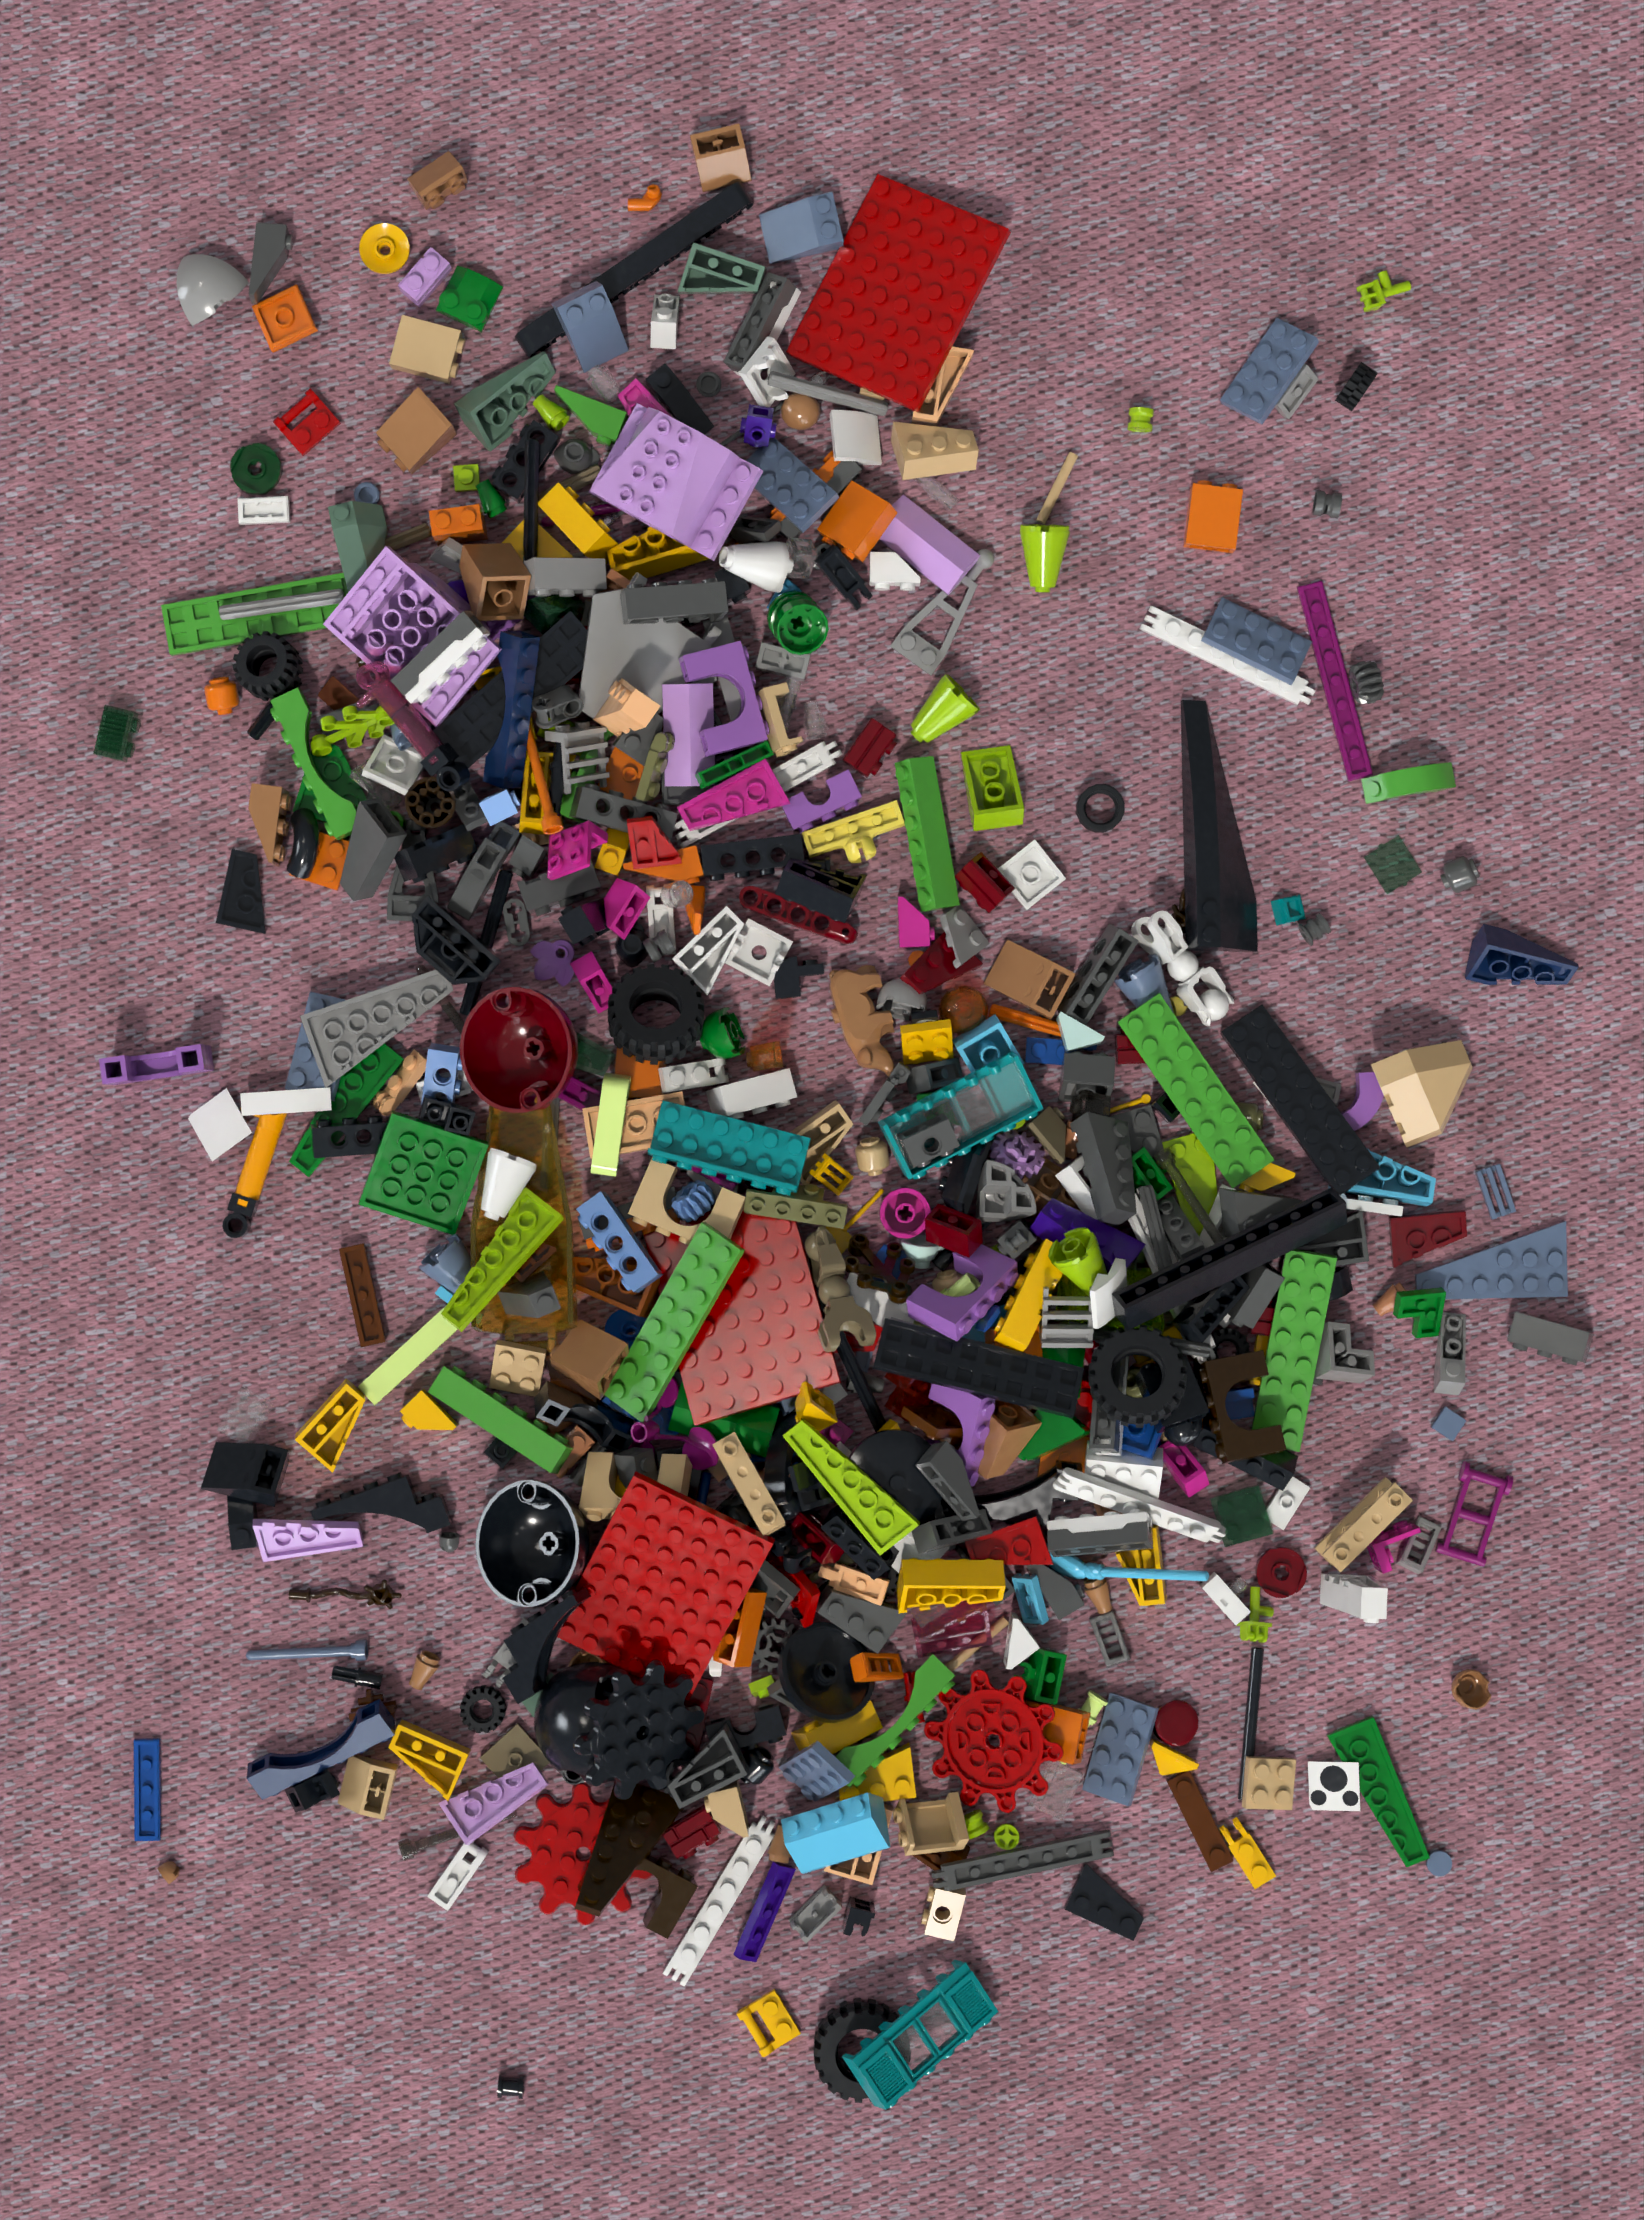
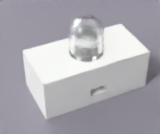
M1213 1572L1207 1581H1203L1200 1584L1202 1589L1235 1625L1251 1613L1238 1598L1248 1586L1244 1578L1238 1577L1227 1586Z

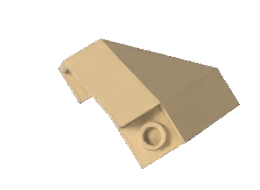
M1462 1040L1408 1049L1371 1064L1407 1148L1443 1133L1473 1069Z

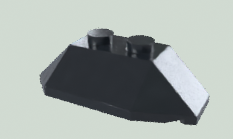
M429 896L425 898L411 915L412 923L414 924L416 952L452 985L486 981L501 963L495 952L456 916Z
M993 1139L987 1143H978L972 1146L971 1151L964 1155H955L949 1158V1162L946 1164V1166L950 1167L948 1176H942L938 1190L942 1191L941 1198L946 1207L968 1215Z

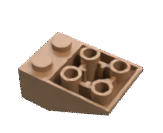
M252 783L248 809L268 862L280 867V861L284 862L286 856V847L282 846L283 836H288L289 821L285 820L286 812L291 811L292 796H289V791L283 787Z
M1007 940L983 984L1050 1020L1054 1016L1076 974L1047 958Z

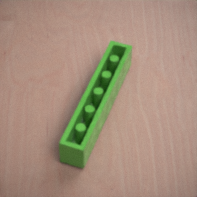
M934 757L909 758L896 762V778L899 785L900 801L904 813V824L907 830L909 852L912 858L913 875L916 881L921 912L958 906L960 903Z
M455 1365L453 1368L443 1366L428 1391L430 1394L553 1474L559 1473L573 1450V1447L567 1444L569 1440L557 1432L553 1435L547 1431L548 1426L538 1419H535L533 1422L526 1417L528 1413L516 1405L512 1408L507 1405V1399L497 1392H494L492 1395L485 1390L487 1386L475 1378L471 1381L466 1378L467 1372Z

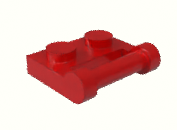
M311 388L305 392L306 396L281 418L277 417L272 421L302 456L307 454L341 424ZM313 403L317 409L290 431L287 425Z

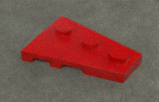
M1037 1516L995 1530L992 1534L965 1541L971 1560H1003L1004 1565H1054Z
M770 1549L765 1560L801 1589L790 1605L792 1608L797 1607L803 1616L800 1622L804 1628L812 1625L820 1596L817 1585L809 1580L804 1570L796 1574L786 1572L783 1568L782 1557L776 1556Z

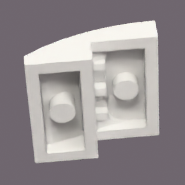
M831 410L830 424L834 461H856L858 465H881L878 417L858 411Z
M1115 1258L1108 1275L1098 1273L1090 1289L1093 1328L1095 1329L1101 1328L1115 1317L1112 1293L1127 1287L1125 1259Z

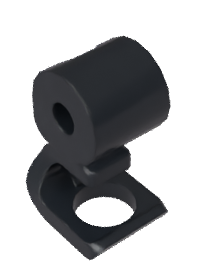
M784 1526L771 1534V1537L775 1539L771 1551L776 1556L782 1557L783 1568L786 1572L796 1574L810 1566L812 1547L797 1554L798 1547L795 1544L792 1545L793 1531L790 1527ZM807 1556L805 1561L800 1564L801 1560Z

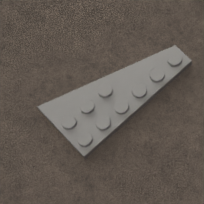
M433 970L301 1015L300 1018L325 1088L453 991L451 983L437 970Z

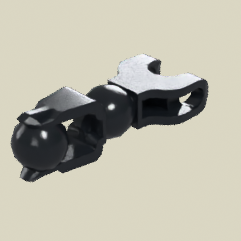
M819 1482L800 1491L794 1492L792 1490L790 1504L777 1505V1508L786 1521L795 1518L800 1512L832 1504L836 1501ZM741 1497L724 1500L720 1504L721 1507L725 1508L722 1514L749 1527L752 1526L753 1519ZM757 1526L752 1527L753 1529L759 1531Z

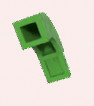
M1451 762L1406 768L1361 779L1366 804L1456 787Z

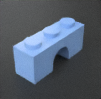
M508 788L502 789L479 802L490 826L518 813V806L521 804L515 790L509 791Z

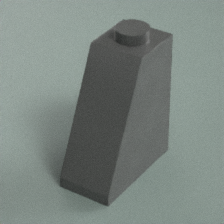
M1269 1262L1241 1275V1278L1250 1288L1228 1313L1231 1316L1229 1320L1239 1327L1246 1325L1253 1329L1285 1278Z
M544 1271L529 1276L523 1283L517 1281L507 1285L498 1292L506 1314L540 1318L561 1309L554 1288Z

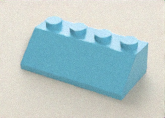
M868 1792L781 1819L784 1844L802 1874L891 1847L883 1798Z

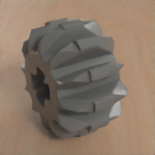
M1362 661L1352 665L1349 670V682L1355 700L1361 704H1371L1381 700L1384 694V684L1377 664L1371 661Z

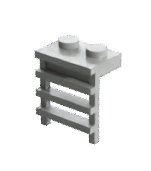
M590 721L574 722L575 726L570 727V724H557L555 729L545 731V741L561 743L564 794L571 793V784L597 779L600 780V787H607V778L610 777L609 772H606V763L609 762V758L605 757V748L608 747V742H604V732H607V727L590 725ZM598 749V757L569 762L570 753ZM599 764V772L570 777V769Z
M1043 1287L1042 1324H1039V1338L1042 1348H1093L1094 1328L1090 1298L1091 1287L1089 1288V1297L1049 1296V1287ZM1048 1305H1089L1088 1311H1048ZM1047 1319L1088 1320V1324H1047Z

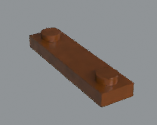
M365 1243L340 1248V1257L360 1346L365 1347L387 1342Z
M1185 1771L1167 1779L1166 1781L1210 1871L1213 1872L1233 1862L1231 1854L1191 1772Z

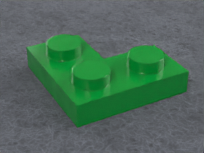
M1442 1287L1399 1291L1396 1293L1393 1315L1397 1319L1414 1317L1412 1335L1415 1338L1439 1336L1446 1291Z

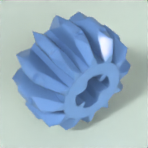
M696 1180L695 1182H689L685 1187L682 1186V1189L676 1192V1196L671 1200V1206L678 1217L683 1221L691 1222L692 1220H697L700 1216H704L707 1211L711 1210V1206L715 1203V1195L712 1193L713 1190L704 1181Z

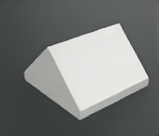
M1010 1612L1003 1659L1006 1669L1011 1670L1040 1648L1036 1639L1015 1612Z

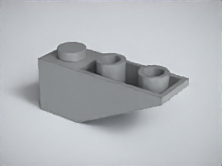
M1447 1312L1442 1314L1434 1367V1393L1459 1395L1465 1385V1314Z

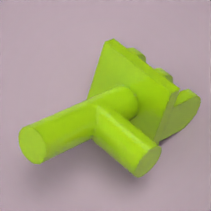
M1387 270L1378 273L1379 281L1376 279L1373 282L1356 288L1357 292L1361 293L1360 301L1364 302V312L1378 310L1386 303V297L1410 291V282L1404 281L1392 285Z
M1250 1587L1251 1613H1249V1621L1240 1622L1236 1626H1240L1241 1640H1250L1252 1642L1258 1640L1260 1643H1265L1268 1639V1627H1272V1623L1259 1622V1617H1272L1274 1609L1273 1607L1260 1605V1587Z

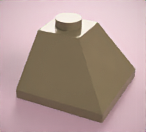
M1047 1106L1025 1126L1037 1141L1041 1143L1057 1164H1062L1065 1161L1066 1125L1063 1122L1065 1116L1057 1107L1052 1109L1050 1106Z

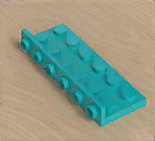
M662 1100L651 1146L648 1148L647 1153L653 1156L652 1161L667 1164V1160L677 1162L676 1167L691 1170L693 1166L702 1169L701 1173L716 1177L717 1173L727 1175L726 1180L741 1183L743 1179L751 1181V1186L766 1189L767 1185L775 1187L776 1193L790 1196L791 1192L797 1193L811 1138Z

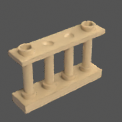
M733 1432L712 1444L721 1464L759 1531L763 1535L768 1536L786 1526L784 1518L736 1433Z
M1384 1477L1314 1548L1331 1566H1334L1341 1573L1413 1500L1395 1482L1392 1484Z

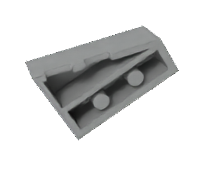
M533 557L523 562L531 574L528 595L544 597L559 594L560 597L574 596V594L583 593V597H592L593 594L607 589L605 558Z

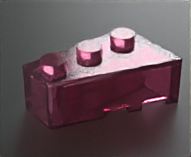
M961 1601L954 1607H945L944 1604L911 1619L918 1658L931 1656L932 1654L938 1655L993 1645L986 1602L969 1604L967 1601Z

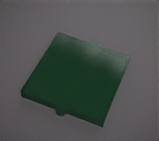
M1399 835L1384 845L1379 844L1378 849L1363 857L1386 894H1389L1401 885L1406 886L1409 880L1422 873Z

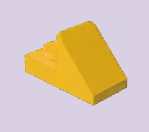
M608 828L606 831L608 833V842L602 844L594 868L619 876L630 845L629 835L626 832Z

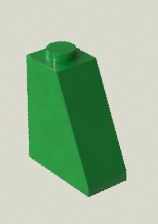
M1037 1410L1034 1416L1042 1424L1018 1457L1023 1461L1026 1459L1028 1461L1036 1460L1088 1435L1090 1429L1075 1416L1068 1418Z

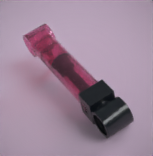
M373 661L359 667L356 672V681L362 689L368 691L356 702L357 707L363 708L375 698L423 760L420 763L431 776L437 774L436 779L440 788L445 791H454L466 785L470 778L469 769L464 763L453 762L459 757L448 742L442 743L415 707L390 681L392 678L390 677L388 667L380 661ZM370 671L374 672L375 681L371 678ZM450 772L455 774L456 782L450 777Z

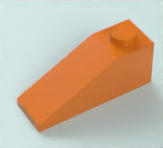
M696 845L677 850L681 855L682 864L634 870L632 862L623 864L625 871L679 883L685 881V885L699 883V878L704 877Z

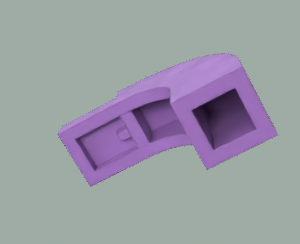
M1374 1072L1355 1073V1099L1351 1106L1341 1113L1354 1131L1368 1123L1382 1103L1384 1095Z

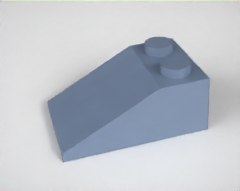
M833 192L807 197L759 215L769 264L834 251L843 246L844 241Z
M595 281L551 303L584 373L629 351L614 309L603 285Z

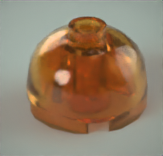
M967 985L955 986L946 991L940 999L938 1007L939 1019H950L952 1033L958 1035L979 1026L987 1019L989 1012L988 1003L984 995L975 987Z

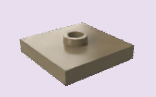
M519 1723L513 1726L480 1757L498 1778L531 1763H536L540 1771L549 1764L538 1744Z

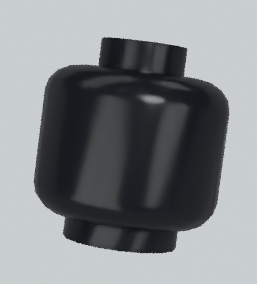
M761 1746L747 1750L743 1756L750 1769L748 1774L740 1779L746 1784H761L774 1769L772 1754Z

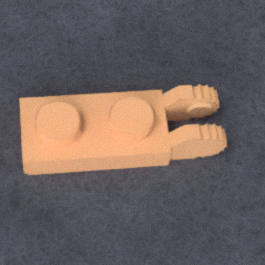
M415 1049L404 1059L403 1065L390 1078L384 1091L378 1092L374 1100H372L373 1106L384 1116H389L392 1110H396L426 1070L427 1059Z

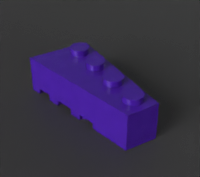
M1054 1198L1040 1211L1029 1229L1042 1240L1048 1239L1052 1242L1058 1240L1060 1242L1066 1238L1064 1233L1076 1228H1088L1097 1238L1107 1274L1115 1258L1125 1259L1127 1272L1146 1245Z

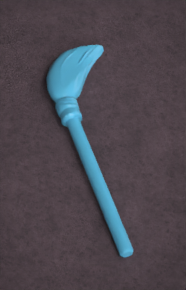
M1051 1555L1054 1565H1048L1058 1573L1072 1579L1088 1578L1103 1580L1105 1577L1207 1581L1209 1579L1207 1571L1105 1567L1104 1564L1085 1563L1076 1556L1053 1557Z

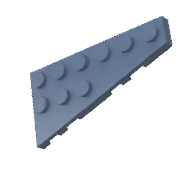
M1566 1221L1415 1274V1290L1442 1287L1446 1291L1445 1299L1568 1297Z

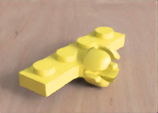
M896 800L804 831L801 834L810 858L842 848L845 850L849 862L861 863L858 849L862 848L866 861L871 859L876 854L873 838L903 827L905 824Z

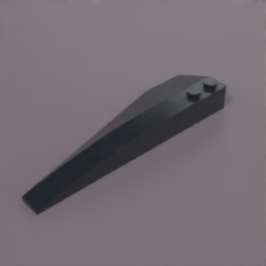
M1181 700L1185 941L1189 946L1186 950L1258 952L1257 901L1206 701Z

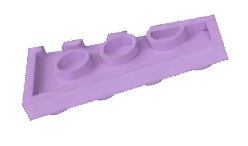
M253 1519V1529L263 1562L363 1547V1536L359 1522Z
M531 1763L496 1780L486 1782L475 1789L460 1793L458 1796L449 1799V1801L444 1800L438 1804L465 1845H469L548 1786L549 1783L536 1763Z

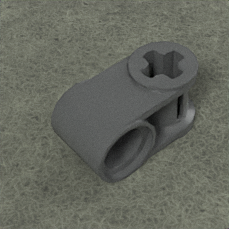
M568 685L560 686L532 700L533 710L537 714L536 724L542 729H549L570 718H575L584 708L582 700Z

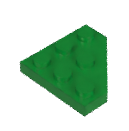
M331 744L332 751L325 756H314L311 751L316 769L334 792L356 804L357 807L360 801L368 800L339 746ZM302 779L293 812L301 808H307L314 812L317 820L327 822L324 813L319 814L313 803V800L316 799L313 790L308 791Z

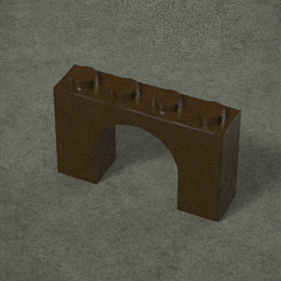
M1263 1350L1205 1361L1199 1365L1198 1378L1200 1383L1204 1384L1206 1394L1203 1397L1208 1409H1210L1212 1418L1209 1419V1426L1212 1434L1216 1435L1217 1440L1215 1452L1217 1458L1221 1459L1222 1464L1280 1453L1286 1450L1281 1425L1246 1430L1231 1421L1225 1407L1227 1393L1234 1384L1264 1378L1269 1375Z
M649 1853L639 1867L635 1869L647 1871L658 1879L657 1895L645 1914L643 1922L647 1929L668 1939L698 1885L693 1878L694 1874L684 1868H681L679 1871L673 1868V1864L662 1857L656 1859L650 1856L651 1853ZM585 1874L577 1886L579 1892L581 1890Z

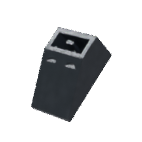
M215 1442L201 1489L275 1507L289 1464V1450L258 1443Z

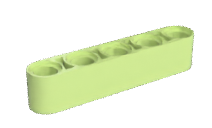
M444 1308L358 1386L374 1406L456 1332L457 1328L441 1315Z

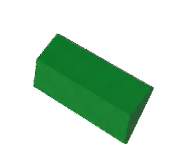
M682 1381L668 1430L689 1435L692 1428L703 1427L714 1435L716 1441L735 1432L746 1452L766 1458L780 1408L765 1405L695 1426Z

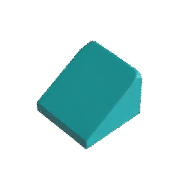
M1300 894L1271 901L1276 926L1306 919Z

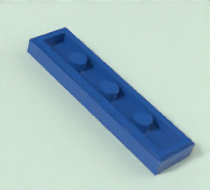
M160 1738L134 1739L135 1841L161 1840Z

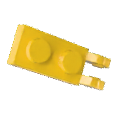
M1235 1817L1232 1819L1233 1824L1241 1833V1837L1233 1841L1230 1832L1224 1825L1219 1829L1228 1842L1227 1846L1254 1889H1257L1276 1877L1250 1833L1246 1832L1239 1819Z

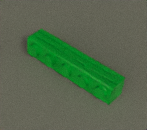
M766 740L721 763L695 774V777L701 789L763 759L771 757L774 753Z

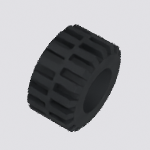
M263 631L262 635L257 632L253 634L252 639L248 637L244 639L245 644L243 646H238L237 650L239 653L234 654L233 657L236 663L232 664L233 670L236 672L234 674L235 678L256 698H261L263 701H268L269 698L272 700L295 689V683H300L301 678L299 674H303V668L300 666L303 664L302 658L298 656L299 652L277 633L273 632L270 634L268 631ZM277 657V663L273 671L268 675L259 677V670L263 662L268 658Z

